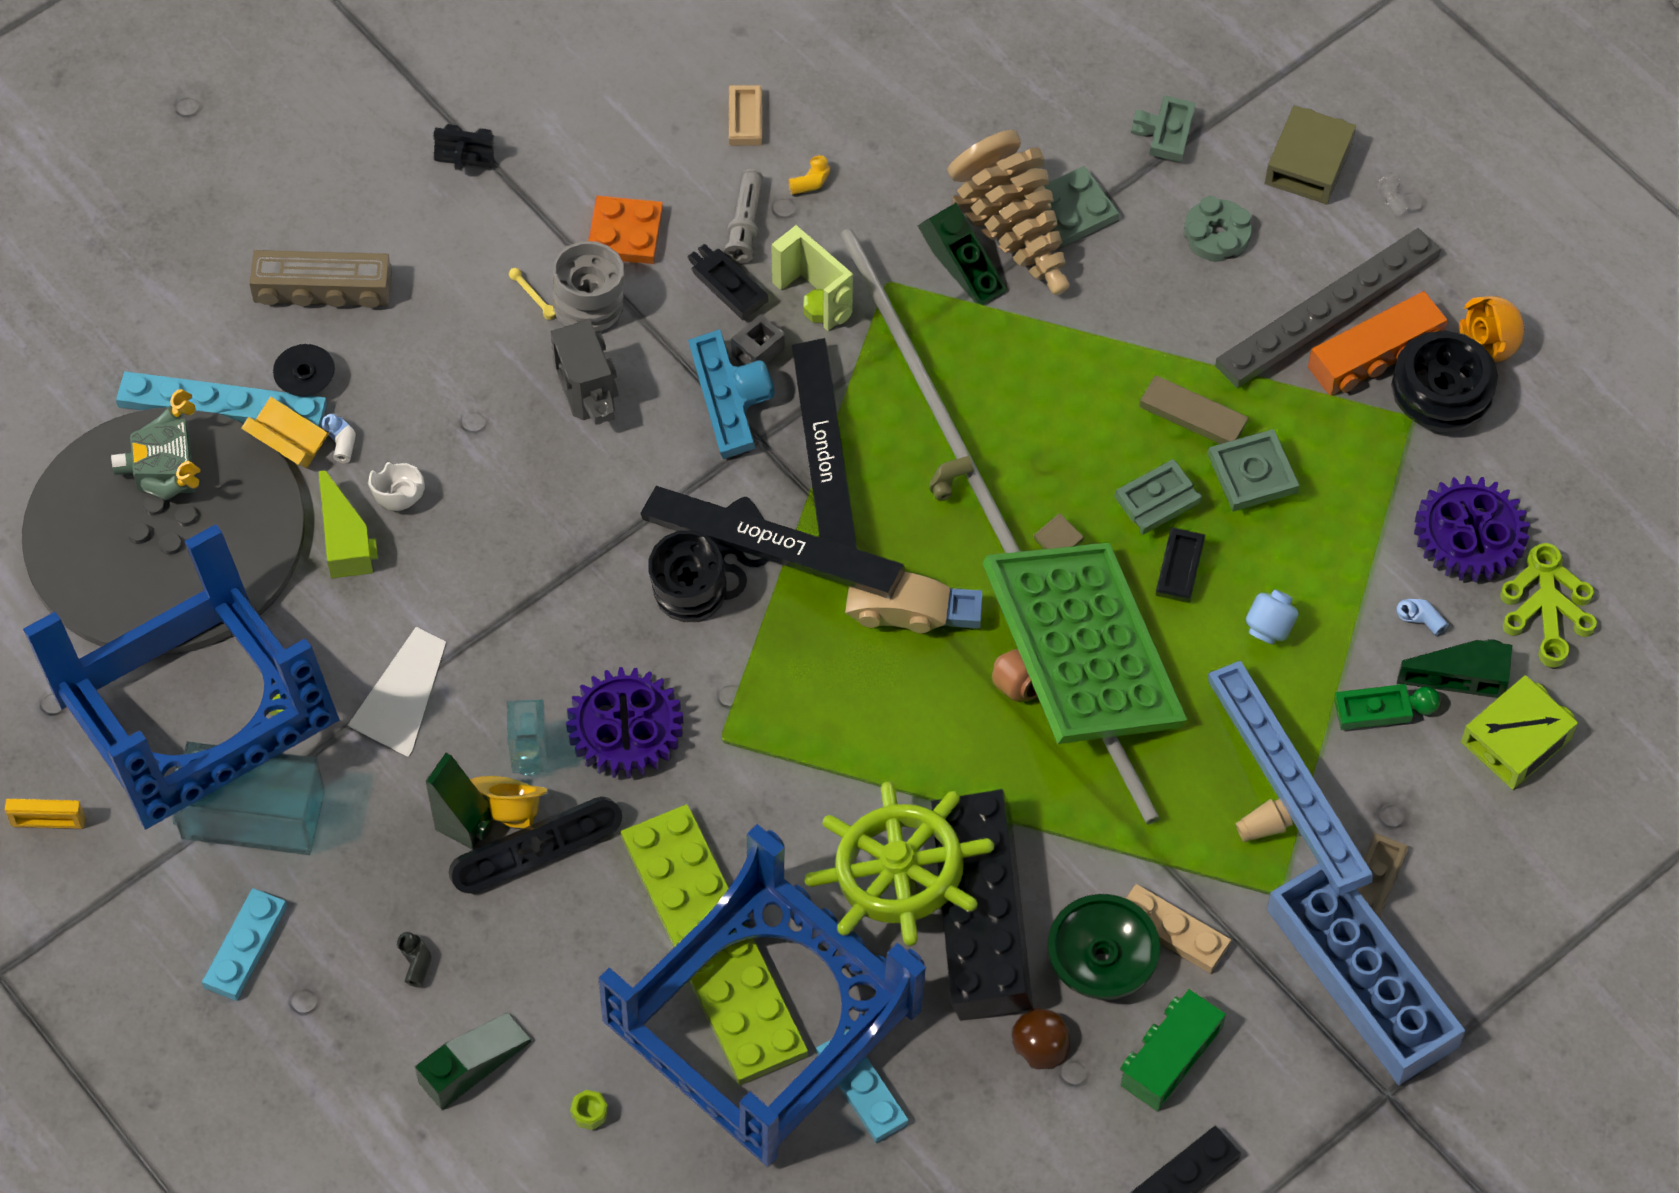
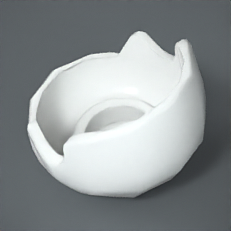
M388 462L380 473L372 470L369 474L368 486L373 497L381 507L390 511H402L411 507L422 497L425 490L424 477L417 467L407 463L393 465Z

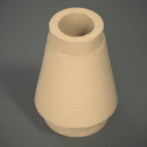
M1269 799L1235 823L1236 829L1244 843L1284 833L1287 827L1293 825L1292 819L1280 799L1275 801Z

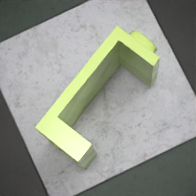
M795 225L771 244L772 283L782 291L801 275L816 289H824L823 327L829 331L837 324L840 325L846 322L853 312V273Z

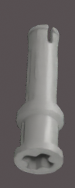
M746 169L743 171L735 219L728 224L729 242L725 245L723 252L736 264H745L753 259V249L751 246L758 232L754 221L763 174L756 169ZM748 195H749V196H750V198H749V203H748V207H746L747 198H748Z

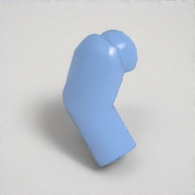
M1405 599L1397 605V614L1403 621L1425 623L1435 636L1442 634L1449 626L1446 620L1427 600Z

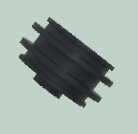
M1446 330L1427 332L1410 340L1398 354L1391 387L1395 402L1406 417L1422 427L1443 432L1462 430L1479 422L1491 408L1496 391L1498 373L1494 359L1484 346L1467 335ZM1422 369H1425L1427 371V374L1420 375L1417 372H1419Z

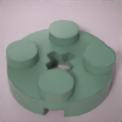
M1206 196L1187 214L1184 236L1190 243L1189 248L1197 256L1209 261H1224L1225 257L1234 254L1235 257L1241 255L1248 247L1252 231L1251 216L1248 210L1241 208L1236 203L1217 199L1213 196ZM1212 226H1221L1226 232L1220 231L1218 234L1212 233Z

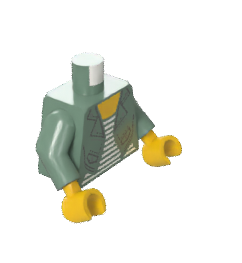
M182 389L175 391L170 400L171 406L145 427L130 434L131 453L111 455L114 475L133 473L138 491L148 493L163 500H169L179 493L195 492V488L199 485V479L194 475L200 473L201 469L192 462L191 438L186 419L183 418V414L192 415L195 412V404L189 401L192 398V394Z

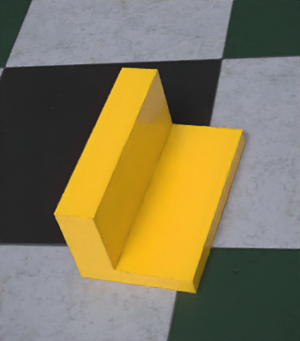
M271 396L257 419L248 417L241 428L305 468H308L329 434Z

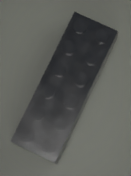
M1003 789L960 796L959 803L945 820L955 831L959 843L989 838L994 842V849L990 853L963 858V872L957 888L976 899V909L969 912L949 900L942 906L951 1004L960 1021L1033 1009L1011 807ZM942 799L931 801L932 811ZM935 838V847H943L939 840ZM945 862L937 863L938 876L943 870Z

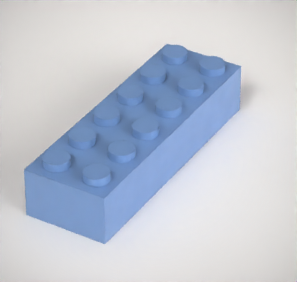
M1318 863L1270 892L1267 907L1268 913L1398 1086L1460 1048L1465 1029L1357 889L1338 896Z

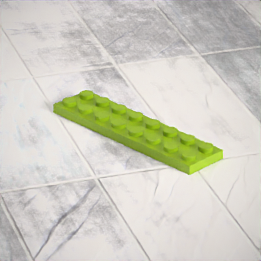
M688 804L620 831L621 839L673 948L706 917L729 889ZM753 938L726 947L689 980L739 1086L808 1057V1050Z

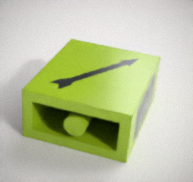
M1524 675L1465 726L1460 743L1508 787L1514 790L1572 740L1578 722L1575 720L1572 712L1568 708L1558 705L1541 684L1533 682Z

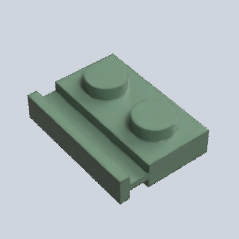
M1174 459L1115 490L1114 496L1132 522L1138 525L1142 535L1199 505L1202 499L1200 493L1197 494L1193 489V484Z

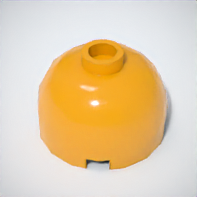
M1484 296L1472 298L1465 304L1463 310L1468 309L1466 319H1460V333L1482 344L1495 363L1506 361L1519 350L1524 338L1525 325L1522 315L1514 303L1500 296Z

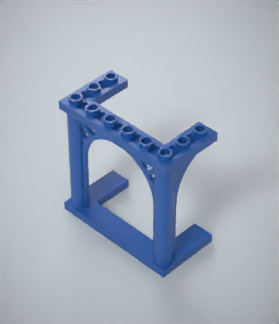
M216 524L184 541L204 591L82 658H78L62 620L56 612L23 628L56 702L61 709L67 707L116 776L125 789L134 811L145 830L340 721L312 646L306 639L287 649L280 643L251 605L224 535ZM223 621L263 675V698L253 718L244 728L225 742L210 749L186 755H164L152 752L147 739L140 730L128 736L96 690ZM277 694H280L281 698L272 700ZM283 710L269 719L266 718L267 714L271 711ZM174 766L181 767L163 778L166 771Z
M756 824L747 833V859L732 885L706 917L634 987H631L609 967L599 977L602 1021L768 1168L778 1158V1145L905 1016L912 1021L921 1012L926 967L918 953L912 949L905 950L898 943L887 953L886 959L881 955L875 956L865 948V942L855 932L851 931L850 934L845 936L839 934L837 931L838 920L834 914L826 908H818L811 902V898L805 889L797 884L793 886L784 879L785 847L782 839L772 830L766 832ZM772 904L779 907L783 914L781 923L775 927L768 926L763 920L764 909ZM754 913L756 926L754 928L744 927L743 924L750 922L749 916ZM790 919L794 920L797 927L801 926L802 930L798 932L791 930L788 927ZM758 937H775L793 941L816 954L832 972L841 996L840 1021L833 1038L826 1048L769 1106L750 1091L739 1102V1109L644 1025L716 954L726 947L743 940ZM822 944L828 950L820 951L818 947ZM845 967H849V971L857 975L848 978L842 973V970ZM857 985H868L876 991V995L870 1000L858 1001L849 995V991ZM852 1009L860 1012L856 1021H853L849 1016V1012ZM868 1011L864 1016L861 1014V1012Z

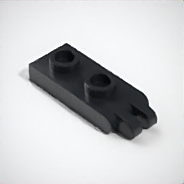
M703 244L698 248L700 255L695 251L688 255L689 261L694 265L691 268L694 275L742 321L768 302V294L720 249L712 251L706 244Z

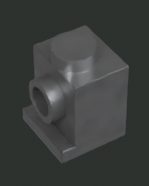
M762 314L732 337V357L742 365L758 360L764 361L767 364L785 349L784 330L777 322H770Z

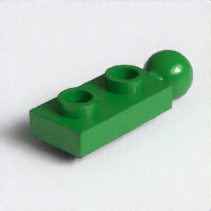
M1406 684L1335 692L1334 695L1340 730L1411 722L1413 718L1412 710L1415 709V711L1422 715H1430L1438 710L1441 703L1440 695L1434 688L1421 687L1413 695L1409 696Z

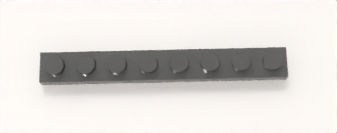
M1419 228L1415 229L1217 357L1215 367L1236 388H1239L1437 259L1441 248Z

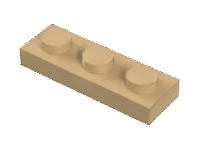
M1135 884L1126 899L1141 907L1152 919L1158 931L1161 945L1210 974L1230 946L1231 939L1138 884Z

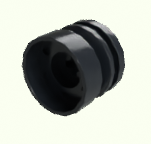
M688 530L676 531L664 536L653 547L648 559V572L654 597L659 608L670 618L681 622H699L711 617L722 606L727 595L724 564L717 544L705 534ZM692 581L693 585L686 586V582Z

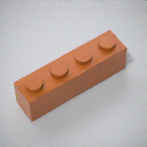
M1422 291L1312 348L1308 369L1330 397L1341 391L1343 393L1349 392L1359 382L1368 377L1375 378L1381 375L1387 367L1395 364L1398 354L1410 340L1427 332L1445 331L1448 320L1427 293Z

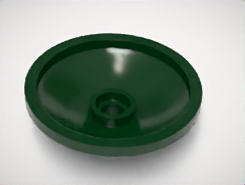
M1093 894L1071 902L1056 916L1048 936V956L1056 975L1073 991L1094 999H1117L1136 992L1153 975L1160 955L1158 931L1149 915L1132 901L1111 894ZM1103 953L1108 956V959L1100 961L1096 958V955Z

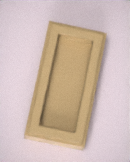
M729 85V146L762 145V85Z

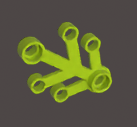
M1542 543L1530 550L1527 557L1528 567L1513 581H1507L1503 584L1500 598L1508 605L1519 603L1523 589L1538 577L1540 589L1516 611L1509 612L1504 618L1502 627L1508 635H1520L1524 630L1526 621L1541 608L1544 640L1541 642L1538 657L1545 666L1555 668L1565 663L1569 653L1567 642L1559 637L1557 610L1574 623L1573 629L1577 635L1581 637L1591 636L1597 625L1596 618L1590 613L1583 612L1576 605H1588L1592 600L1594 589L1589 583L1580 581L1562 566L1563 558L1556 546ZM1539 560H1546L1549 564H1543ZM1554 578L1572 591L1571 600L1573 603L1555 589ZM1514 590L1517 595L1511 596L1506 591ZM1577 591H1584L1588 596L1581 597L1577 594ZM1509 621H1516L1520 626L1513 627L1509 624ZM1580 622H1587L1591 627L1584 628L1580 625ZM1548 652H1553V653H1555L1558 657H1557V658H1554V657H1551V656L1547 655L1546 653H1548Z

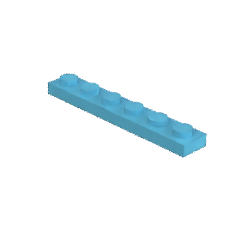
M124 371L116 398L117 405L120 408L135 410L166 408L171 406L170 400L173 393L182 389L192 394V398L189 401L195 404V411L222 414L244 424L248 417L257 419L271 396L320 428L322 427V420L327 408L326 398L295 396L286 392Z

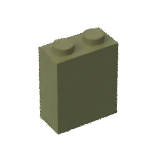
M1293 105L1268 163L1265 185L1328 205L1352 147L1356 125L1340 118H1333L1318 113L1309 108Z

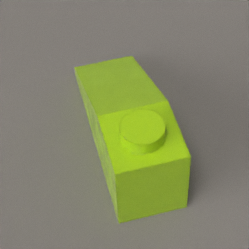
M326 470L318 471L327 563L331 579L372 574V560L378 559L376 538L369 539L367 525Z

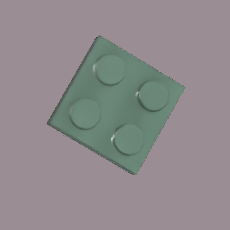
M1085 166L1050 181L1049 185H1044L1045 189L1051 190L1054 202L1050 203L1051 208L1049 210L1055 211L1057 226L1051 232L1059 231L1063 241L1060 245L1061 248L1119 220V212Z
M1274 429L1209 447L1208 457L1232 511L1298 493V481Z

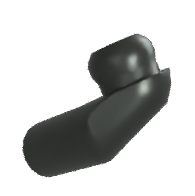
M404 932L397 939V947L410 964L405 982L410 986L419 988L422 987L432 954L418 935Z

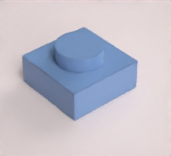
M950 588L946 624L944 626L980 628L982 590Z

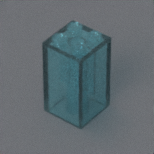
M187 741L184 754L179 755L201 752L217 745ZM281 753L173 814V824L177 825L181 839L311 856L325 794L318 760L316 757ZM175 766V771L180 769L181 767Z

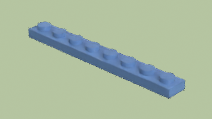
M1238 661L1208 673L1209 684L1338 896L1372 883V872L1242 662Z

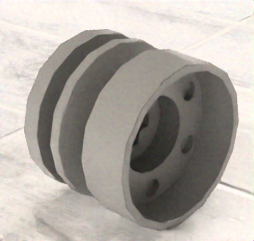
M581 241L568 245L557 254L553 262V311L558 321L568 326L590 319L596 332L608 329L619 320L623 312L624 264L619 254L608 245L595 241Z

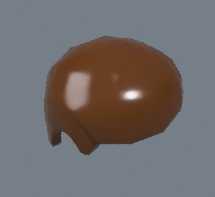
M1035 1008L1020 1016L1012 1027L1011 1036L1014 1049L1017 1054L1021 1055L1028 1062L1031 1068L1051 1069L1064 1062L1071 1050L1068 1027L1064 1020L1054 1011Z

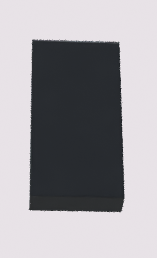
M1171 527L1155 596L1190 603L1205 534Z

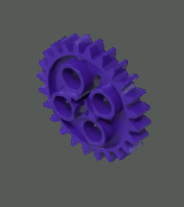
M1466 476L1464 484H1460L1453 477L1450 488L1443 482H1440L1437 492L1430 489L1426 500H1421L1419 511L1416 513L1414 535L1419 536L1417 547H1426L1423 555L1424 559L1435 557L1434 569L1445 565V575L1449 576L1454 570L1458 571L1460 581L1464 579L1466 573L1471 574L1474 582H1477L1479 574L1482 573L1488 581L1492 580L1494 570L1503 576L1507 566L1514 568L1517 559L1523 557L1529 540L1527 533L1530 523L1524 522L1527 512L1526 510H1517L1520 500L1514 499L1509 501V489L1501 493L1497 492L1498 482L1496 481L1490 487H1486L1484 477H1481L1477 484H1472L1470 476ZM1476 508H1482L1488 512H1481ZM1443 516H1449L1454 518L1455 520H1448ZM1488 537H1494L1500 541H1492ZM1455 545H1461L1467 549L1462 550L1457 548Z
M619 667L618 675L615 677L608 670L604 671L605 680L603 681L592 676V688L581 685L580 693L582 697L572 696V706L574 708H567L569 721L566 722L567 732L571 733L568 735L570 746H576V757L585 755L586 767L597 762L598 774H602L608 767L611 768L612 778H616L619 770H624L627 779H630L632 769H638L639 773L644 776L646 765L649 764L657 770L659 769V757L667 761L670 760L669 749H678L677 738L683 736V729L680 724L684 722L683 713L679 712L681 710L680 700H673V688L664 690V679L661 678L652 683V672L649 671L641 678L638 676L637 668L632 670L630 676H625L624 669ZM622 695L627 697L630 749L628 750L623 748L620 696ZM640 702L650 704L645 708H637L634 706ZM604 705H610L613 707L611 710L601 711L598 709ZM642 734H648L652 736L647 740H639L636 738ZM605 737H613L616 739L611 743H603L600 741Z

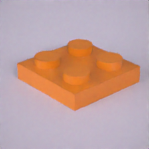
M596 195L588 241L608 245L619 254L624 262L654 264L663 213V202Z

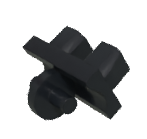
M446 124L444 128L435 127L433 132L435 161L454 163L455 170L463 171L465 165L493 167L494 135H492L491 129L479 128L475 132L462 131L458 125Z

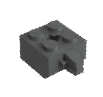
M590 319L551 330L554 367L572 415L581 420L591 418L595 425L614 420V397L618 396L614 378H617L612 359L605 358L603 351L606 350L601 331H594Z

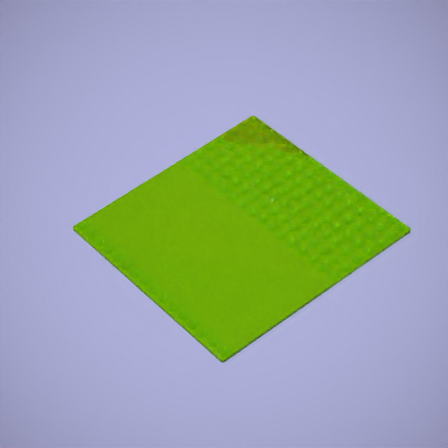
M887 282L883 289L1020 551L1042 550L1043 548L1034 540V534L1059 513L1084 537V541L1080 545L1110 542L1187 718L1182 728L1117 736L1159 816V820L1150 825L1146 824L1102 738L1057 744L1038 697L1018 703L1003 694L993 684L992 672L996 659L1000 655L1018 648L982 563L987 555L1003 554L1005 551L965 475L954 479L951 485L952 495L949 499L939 501L931 493L930 482L939 465L955 460L956 457L878 307H876L838 412L858 550L904 564L905 572L934 579L952 589L982 590L980 628L943 625L926 633L919 634L910 629L897 626L865 627L845 613L849 586L783 565L721 734L723 743L879 787L884 782H891L894 784L897 792L929 801L943 799L950 791H955L959 796L1003 789L1011 807L1012 823L1015 825L1270 895V892L1284 884L1298 828L1292 820L1293 825L1287 827L1284 833L1253 841L1250 840L1246 843L1242 841L1235 823L1269 799L1275 801L1279 797L1209 684L1208 673L1241 661L1312 777L1314 776L1334 704V695L1337 692L1412 420L1402 413L1259 376L1236 388L1215 365L915 287ZM1154 376H1159L1247 416V425L1239 439L1274 429L1298 481V493L1232 511L1208 457L1209 447L1219 445V443L1139 407L1140 400ZM1174 459L1193 484V489L1202 496L1201 503L1142 535L1138 525L1132 522L1115 499V490ZM811 486L796 530L819 537L813 489ZM1171 527L1205 534L1190 603L1155 596ZM1276 589L1293 598L1291 605L1298 610L1299 616L1288 638L1284 641L1276 640L1275 644L1272 645L1249 633L1251 627L1248 626L1245 619L1258 594H1272L1273 590Z

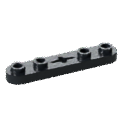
M609 797L593 798L458 856L450 865L449 879L456 889L461 892H477L610 835L621 825L622 811L616 802ZM537 836L540 841L546 839L545 842L540 844L541 850L535 853L532 849L526 850L527 847L532 845L531 838Z

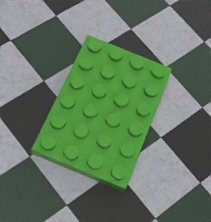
M1110 542L986 556L982 564L1057 744L1183 727L1187 718Z

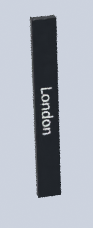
M825 338L793 344L792 350L819 537L858 549L827 342Z
M655 486L640 513L645 521L676 531L693 530L707 535L717 544L891 599L906 571L902 563L659 486Z

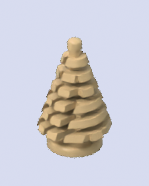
M1006 130L991 135L965 150L947 168L948 174L953 181L964 183L957 190L960 195L952 196V204L957 202L962 213H966V219L974 226H986L987 229H980L981 232L991 240L999 239L998 242L1001 245L998 247L1005 253L1018 251L1013 256V260L1019 266L1025 267L1036 263L1028 271L1029 274L1036 280L1046 279L1053 295H1060L1068 290L1070 283L1065 274H1062L1060 268L1065 265L1064 253L1057 252L1051 254L1063 241L1059 231L1051 232L1057 226L1055 211L1049 210L1051 208L1050 203L1054 202L1051 190H1047L1044 185H1049L1047 170L1041 169L1044 168L1042 150L1040 151V148H1029L1025 152L1016 153L1021 146V139L1015 130Z

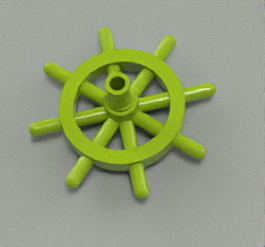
M884 782L881 785L883 807L862 816L852 826L833 815H827L823 818V826L842 838L836 853L835 867L809 872L805 875L804 882L809 887L839 882L844 897L852 906L837 925L839 934L844 936L850 934L861 919L866 916L880 922L901 923L904 943L908 946H913L918 941L915 920L932 914L948 900L969 912L976 909V899L957 888L962 877L963 858L992 852L994 842L989 838L959 843L955 831L945 820L960 801V796L957 792H948L932 811L918 805L897 804L894 784ZM901 827L917 829L907 842L903 841ZM887 831L888 844L884 846L872 838ZM931 835L943 845V847L919 851ZM861 849L877 858L876 860L854 864ZM945 862L939 876L920 867ZM879 874L866 891L861 889L854 880ZM916 882L927 887V889L920 892ZM890 885L895 887L897 899L880 898Z

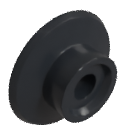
M299 344L286 349L278 356L273 366V377L276 384L283 391L295 396H310L322 391L331 382L335 372V365L331 355L325 349L312 344Z

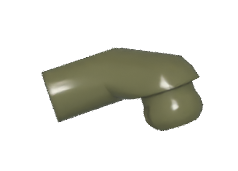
M969 455L939 465L930 482V491L936 500L945 501L949 499L952 495L951 485L954 479L974 472Z

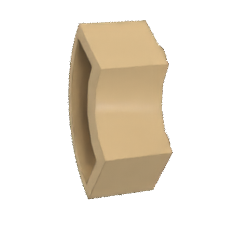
M905 572L891 599L849 586L845 613L859 621L861 625L869 628L897 626L910 629L919 634L926 633L946 624L950 587L934 579Z

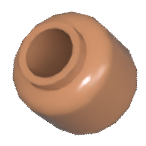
M1011 650L1000 655L994 663V670L992 672V682L995 687L1011 700L1018 703L1037 698V693L1019 650Z

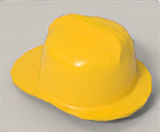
M480 776L470 779L480 794L486 796L493 819L514 828H525L533 825L534 817L539 810L540 795L548 791L545 787L532 786L507 777Z

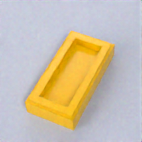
M6 799L5 812L12 827L84 828L86 816L80 800Z

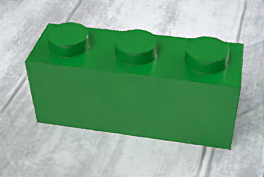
M1188 989L1181 999L1177 996L1172 999L1164 1012V1015L1167 1016L1160 1026L1153 1024L1142 1040L1145 1045L1138 1054L1132 1051L1120 1068L1123 1072L1121 1087L1157 1112L1223 1029L1226 1014L1191 989Z

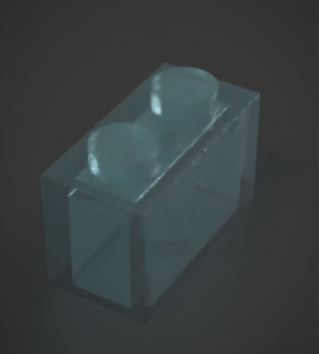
M544 700L507 701V742L512 773L532 776L539 772H549L548 729Z

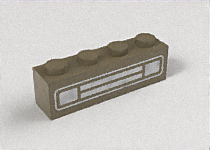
M254 250L249 284L254 303L265 305L284 303L299 306L321 304L334 307L358 305L374 308L377 306H389L392 269L389 254Z

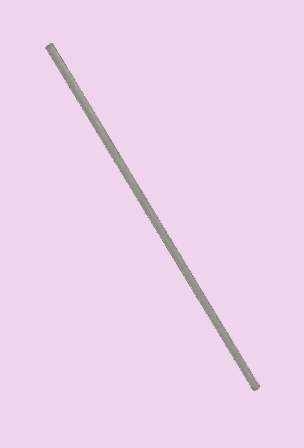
M847 228L843 230L840 235L956 459L969 455L974 472L965 474L1005 553L1021 552L853 229ZM1118 737L1102 738L1146 824L1155 823L1159 820V816Z

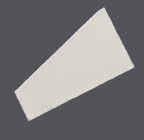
M415 627L347 726L409 757L415 744L446 641Z

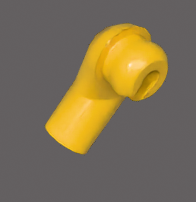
M817 155L812 157L810 160L811 168L806 175L788 179L791 195L814 191L822 187L830 174V166L825 156Z

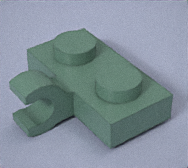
M1164 95L1159 116L1143 110H1136L1131 133L1137 136L1154 134L1149 155L1181 162L1196 103Z

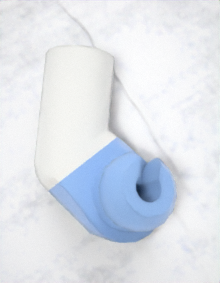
M328 414L322 420V428L329 433L328 436L336 443L333 459L340 463H348L351 459L356 433L342 417Z

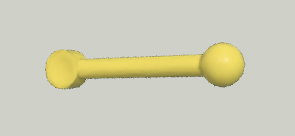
M512 268L509 271L510 279L517 281L541 307L545 319H554L556 315L553 311V306L547 305L525 281L519 268Z

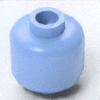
M1276 589L1273 590L1272 594H1258L1245 619L1248 626L1251 627L1249 633L1272 645L1275 644L1276 640H1286L1299 616L1298 610L1291 605L1293 598Z

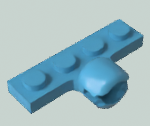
M720 329L689 339V346L722 458L726 459L756 449L747 420L746 409L751 405L772 399L775 395L774 385L764 361L758 360L740 367L732 366Z

